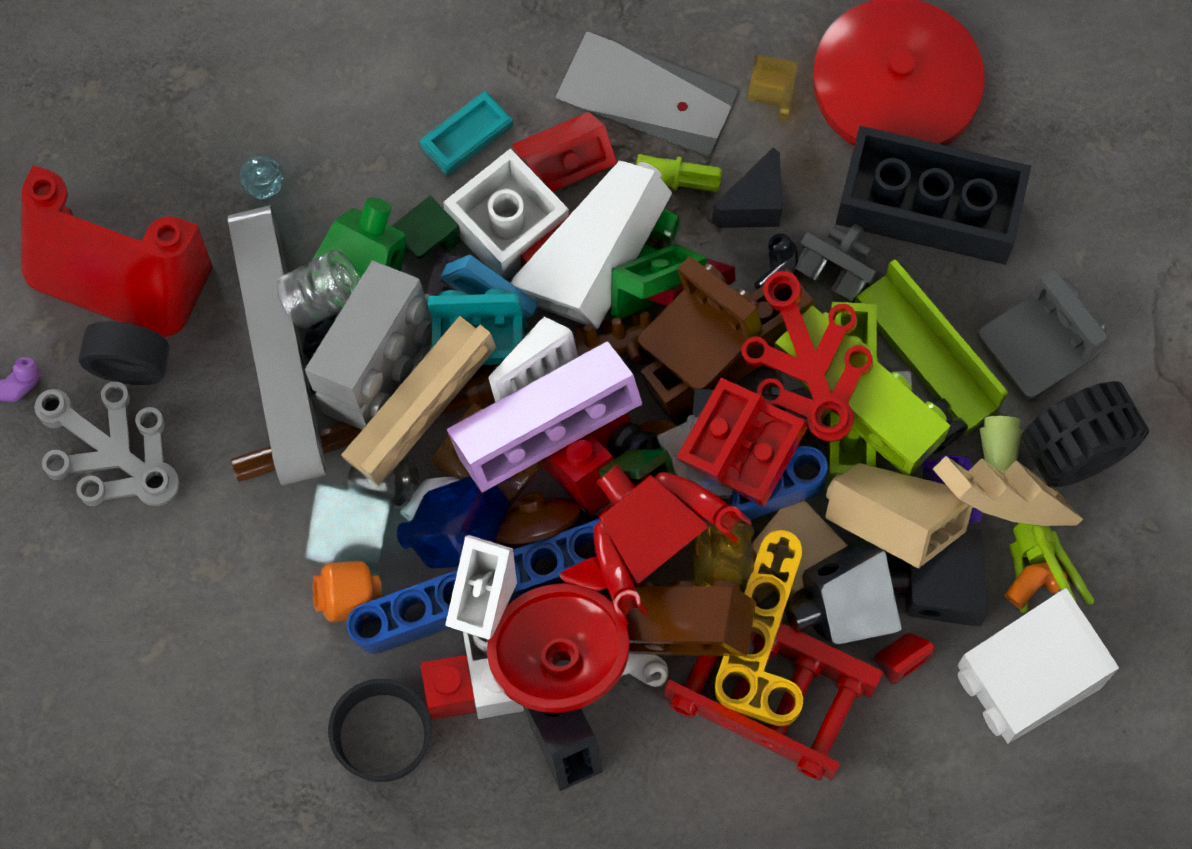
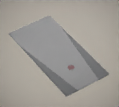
M586 32L556 98L695 152L710 156L739 89L591 32Z

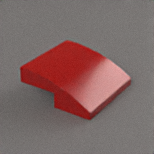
M720 378L678 453L677 459L714 482L765 507L804 436L808 425L805 420L765 403L761 395Z

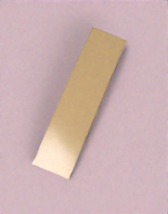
M947 456L933 468L959 500L983 513L1012 522L1040 526H1077L1083 520L1054 487H1049L1043 479L1017 460L1004 473L982 458L969 471Z

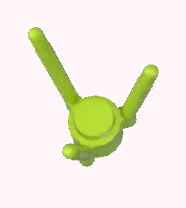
M1020 523L1013 528L1016 542L1011 543L1008 547L1014 561L1015 579L1025 569V557H1028L1030 563H1039L1046 560L1060 591L1067 588L1075 600L1070 585L1059 565L1060 562L1086 604L1092 605L1094 603V598L1061 546L1056 531H1051L1050 526ZM1028 602L1023 607V609H1020L1022 613H1026L1028 611Z

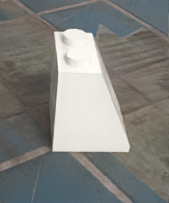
M1067 588L964 654L957 665L961 670L958 672V678L962 686L970 696L977 695L986 709L983 712V716L988 727L996 736L1002 734L1007 744L1099 691L1119 669Z

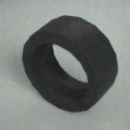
M102 321L89 324L85 329L78 361L83 369L105 380L130 385H151L160 382L164 377L170 346L167 339L145 327L123 322Z

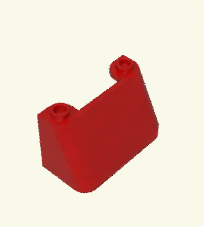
M33 165L21 190V271L28 285L43 294L119 322L145 327L163 337L173 336L180 332L186 325L213 268L199 226L177 217H161L151 223L142 241L96 225L75 217L71 209L64 207L68 198V190L61 176Z

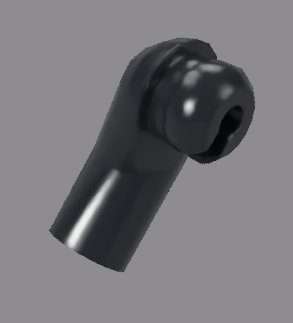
M779 233L769 239L770 270L755 282L754 285L757 290L775 272L788 269L794 276L798 273V270H796L798 263L797 248L788 235Z

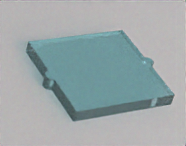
M319 482L316 487L305 558L326 564L330 562L363 561L370 568L372 576L378 575L391 499L360 492L357 486L348 489Z

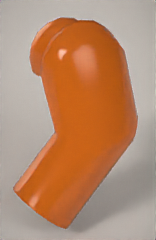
M1044 561L1028 565L1005 592L1004 597L1017 608L1023 609L1042 585L1051 593H1057L1060 589L1047 562Z

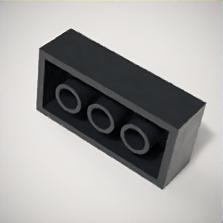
M859 125L835 225L851 228L856 223L863 227L865 232L1006 265L1015 243L1031 165Z

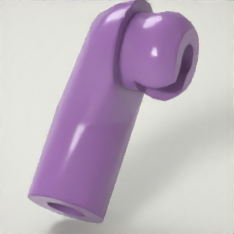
M29 357L19 358L15 361L13 372L5 379H0V401L17 402L38 385L41 372L34 359Z

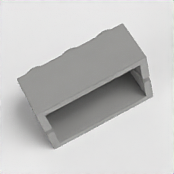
M373 260L371 261L305 368L312 389L317 391L315 396L323 414L363 430L392 396L398 385L403 383L410 375L413 368V360L421 347H426L432 339V316L419 278Z

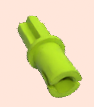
M638 154L636 165L639 162H645L657 168L662 174L661 179L666 186H672L674 191H677L678 186L716 192L720 188L722 169L719 167L682 162V157L677 156V160Z

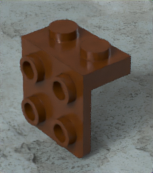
M689 256L677 268L684 290L639 335L638 341L643 350L693 390L695 388L709 389L742 355L741 348L743 343L750 337H759L763 333L757 311L759 305L748 292L741 288L735 291L725 283L724 276L713 265L706 263L702 266Z

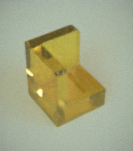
M756 54L747 100L780 106L779 120L787 122L798 62Z

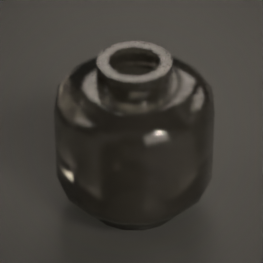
M405 455L399 464L390 470L379 486H377L352 466L348 474V487L353 499L359 501L366 510L378 511L402 508L411 501L414 490H417L419 486V472L416 465L410 463Z

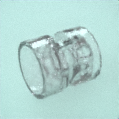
M330 250L311 260L308 267L299 266L282 275L277 280L278 298L284 311L296 325L301 328H309L327 319L331 311L333 313L340 312L359 283L360 278L351 261L338 250Z

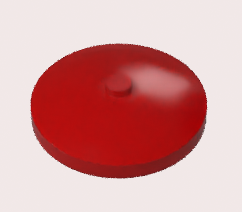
M872 0L850 9L840 16L826 31L818 46L813 67V90L823 117L838 135L853 146L855 145L859 125L947 146L966 130L975 117L982 98L985 81L983 60L970 33L959 21L944 10L919 0Z

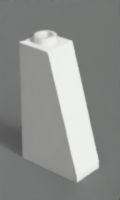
M619 160L514 276L511 284L538 303L537 308L585 325L591 324L594 328L598 329L611 306L612 268L635 260L638 257L672 195L670 189L661 179V172L645 162H639L638 165Z

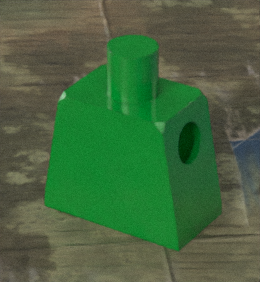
M371 197L366 199L363 211L351 208L338 217L330 227L308 266L305 276L349 298L372 260L401 271L407 238L404 232L387 224L392 210L391 205L382 199Z

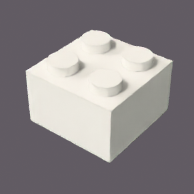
M511 149L443 202L444 210L459 225L461 240L487 267L505 280L511 278L521 269L520 255L569 216V209Z

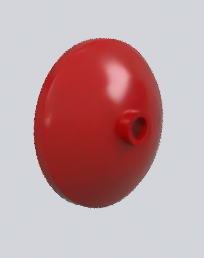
M552 584L538 587L513 600L506 606L493 637L487 643L489 667L495 682L504 694L526 708L549 713L580 709L607 694L622 676L630 652L627 626L619 619L614 610L613 603L599 592L575 584ZM562 660L570 662L569 664L562 667L555 666L559 661Z

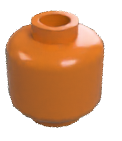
M363 561L330 562L322 567L320 575L313 576L312 591L315 611L322 612L329 622H347L348 616L354 608L382 597L379 575L372 576L370 568Z

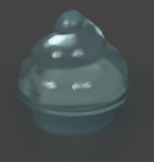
M254 155L241 167L239 173L241 186L252 197L267 199L274 196L281 189L283 171L275 159L265 155Z

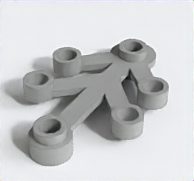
M110 382L101 391V399L108 409L110 437L75 412L73 404L65 392L59 389H48L37 397L34 409L42 424L49 428L64 426L97 451L67 455L61 450L49 451L42 459V468L49 478L63 480L70 474L120 468L131 476V478L102 482L96 476L82 478L77 484L76 491L85 505L97 506L104 500L138 496L147 505L162 506L169 503L176 496L180 485L179 477L171 465L164 463L161 433L164 430L165 421L158 409L145 407L137 413L135 418L138 430L144 435L145 463L131 453L127 417L130 394L124 384ZM115 391L123 393L120 401L115 403L108 401L111 393ZM50 400L60 401L58 408L54 411L45 410V405ZM147 417L158 418V422L154 427L145 428L142 426L143 421ZM54 460H64L62 469L58 471H51L49 469L50 464ZM154 476H160L164 479L162 485L158 488L148 487L149 480ZM88 486H99V491L95 496H84V491Z

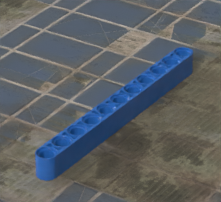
M811 446L796 448L765 507L725 488L711 479L698 484L716 496H727L732 500L731 506L738 508L752 520L819 495L827 484L828 466L826 457L817 448ZM804 464L813 465L819 470V474L812 480H802L794 472L799 466ZM601 519L514 549L513 555L517 584L507 605L522 594L535 588L552 584H565L560 577V573L586 560L577 555L578 550L586 542H594V527ZM703 520L708 528L692 541L719 532L717 526ZM740 521V522L736 523L735 525L744 523V521ZM551 557L558 561L557 567L550 574L540 575L534 572L535 565L542 558ZM458 570L359 605L348 616L347 631L362 650L367 653L377 654L451 628L445 626L450 607L448 605V598L454 590ZM414 604L425 605V614L419 621L412 623L405 621V612L410 606ZM374 619L381 620L382 627L373 638L361 637V630L366 622Z

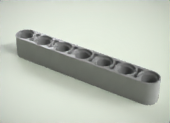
M271 205L228 215L229 230L270 446L281 486L326 476V463L312 393L309 390L310 383L305 372L306 363L279 228Z

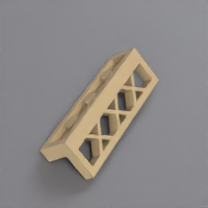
M459 316L341 456L379 487L494 352L496 345L491 333L481 325L475 328Z

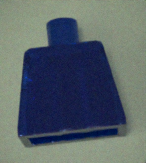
M471 476L428 491L423 496L413 519L401 522L398 525L397 539L403 548H413L423 563L431 569L459 567L465 537L471 535L494 542L510 501L498 485L481 492Z

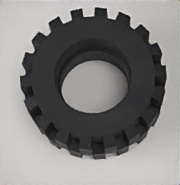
M1112 381L1089 386L1055 403L1038 415L1022 433L1021 439L1046 484L1049 487H1061L1092 477L1128 456L1141 445L1149 434V428L1124 385L1120 381Z

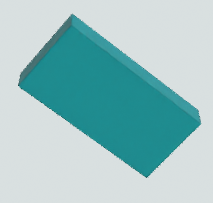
M485 90L420 139V148L448 177L513 127V119Z

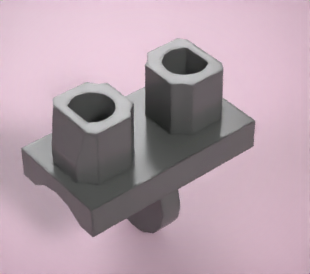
M856 223L850 228L848 233L836 226H833L830 230L828 237L841 244L839 249L809 232H806L800 242L804 250L800 255L796 270L817 282L828 262L841 268L842 271L831 290L850 302L855 300L866 284L871 286L878 277L876 271L849 256L853 251L866 258L872 249L871 246L859 240L863 227Z

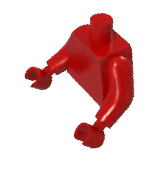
M618 464L612 467L596 481L612 504L598 514L601 521L596 523L594 527V544L601 574L614 601V610L625 626L629 625L626 614L633 608H639L644 616L648 614L647 607L635 590L633 578L639 584L708 528L703 520L717 526L719 531L732 542L739 540L732 534L733 526L740 521H744L750 526L752 524L751 520L738 508L729 506L714 493L686 478L667 472H660L654 477L647 474L634 485Z

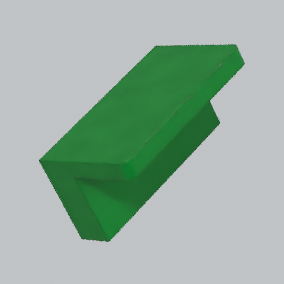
M673 244L612 268L611 315L621 319L657 304V302L645 298L682 284L677 268L689 256L702 266L707 263V257L678 244Z

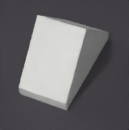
M471 535L465 537L445 626L488 640L493 637L517 584L512 548Z

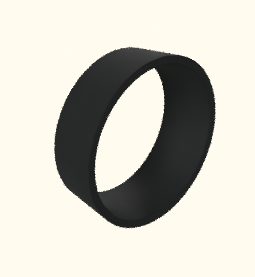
M371 679L350 688L334 706L328 725L329 742L336 759L352 774L373 782L394 781L413 771L424 757L432 733L430 713L423 699L409 686L391 679ZM378 695L398 697L409 703L417 711L424 727V743L417 758L403 770L384 776L368 775L355 769L345 757L341 746V728L347 714L359 702Z

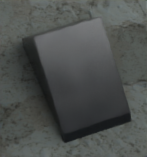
M773 147L714 204L712 223L716 227H779L782 214L779 151Z

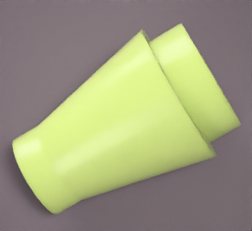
M1009 416L985 417L984 427L979 429L984 460L1004 473L1018 459L1022 444L1021 436L1024 432L1023 429H1020L1021 419Z

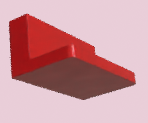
M590 112L512 144L514 153L552 192L617 164L605 125Z

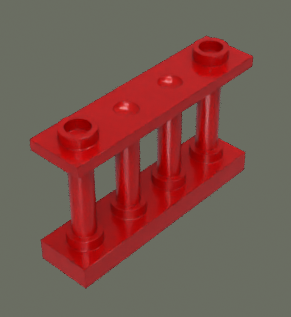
M782 622L780 623L768 662L771 657H776L777 654L794 661L793 666L796 670L791 681L800 688L803 697L813 677L817 678L821 674L837 682L835 686L838 688V691L811 748L785 736L790 725L775 726L769 724L766 727L701 695L719 656H698L684 686L669 679L665 687L664 698L671 701L669 704L671 709L689 718H694L696 714L797 763L796 769L799 772L820 781L823 776L832 780L840 765V762L827 756L854 699L861 698L862 695L871 698L884 671L801 631L796 632L792 627ZM751 632L750 640L753 641L751 644L754 648L753 655L759 653L765 644L759 634ZM740 677L730 697L731 699H742L749 693V683L744 678ZM784 693L775 712L776 714H789L794 709V699L789 693Z

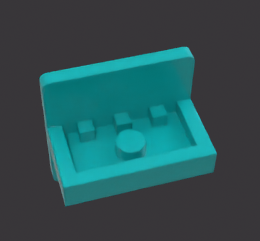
M490 289L485 294L466 295L462 291L447 290L441 292L439 296L428 297V308L432 316V348L459 316L475 328L479 325L483 326L492 335L496 349L483 365L501 364L524 339V334L527 333V322L519 294L511 293L509 290Z

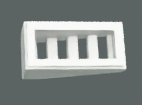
M546 317L541 319L489 376L488 379L495 402L576 359L578 353L572 331Z

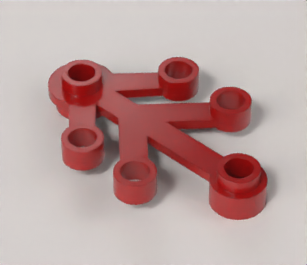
M775 272L764 283V296L770 307L781 312L798 358L768 346V343L763 338L757 336L750 337L743 343L741 348L742 356L745 362L752 367L766 365L807 383L813 400L785 390L783 384L774 378L763 380L758 385L757 394L762 396L765 403L777 408H784L807 418L810 431L818 439L826 442L841 440L849 434L853 427L854 413L849 405V401L861 376L868 374L873 367L871 352L861 345L853 346L847 350L844 356L846 367L832 394L825 376L845 334L851 333L856 328V313L850 305H835L829 312V325L815 352L798 307V303L802 298L800 283L796 276L790 272ZM781 288H789L792 290V295L788 300L780 301L776 298L777 291ZM844 312L851 315V321L845 326H839L834 322L835 317L839 313ZM754 345H760L764 347L763 355L756 359L750 358L748 356L749 349ZM856 354H863L867 357V363L861 368H855L850 364L851 358ZM768 387H777L780 390V394L775 400L769 401L763 397V393ZM834 412L840 416L839 422L835 426L828 427L822 423V419L827 413Z

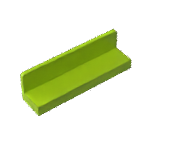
M895 259L891 261L886 275L858 294L854 303L877 304V330L936 401L945 398L949 402L951 413L955 418H962L968 425L967 430L964 432L967 435L984 423L985 417L993 416L1001 410L1008 392L899 262Z

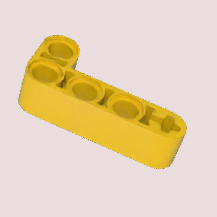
M785 530L773 531L762 541L744 593L752 598L758 589L770 588L778 595L779 603L774 608L765 610L757 606L755 607L751 632L759 634L763 638L765 646L759 653L753 655L723 656L715 682L716 698L721 705L739 714L775 726H786L793 723L798 718L803 707V695L795 683L764 672L802 557L800 540L796 535ZM779 545H784L788 547L787 555L793 559L785 558L783 560L777 578L774 575H769L773 565L774 554L768 550L776 551ZM732 676H741L749 683V693L742 699L729 698L722 688L726 679ZM777 691L789 693L794 699V709L785 715L772 712L768 705L769 696Z

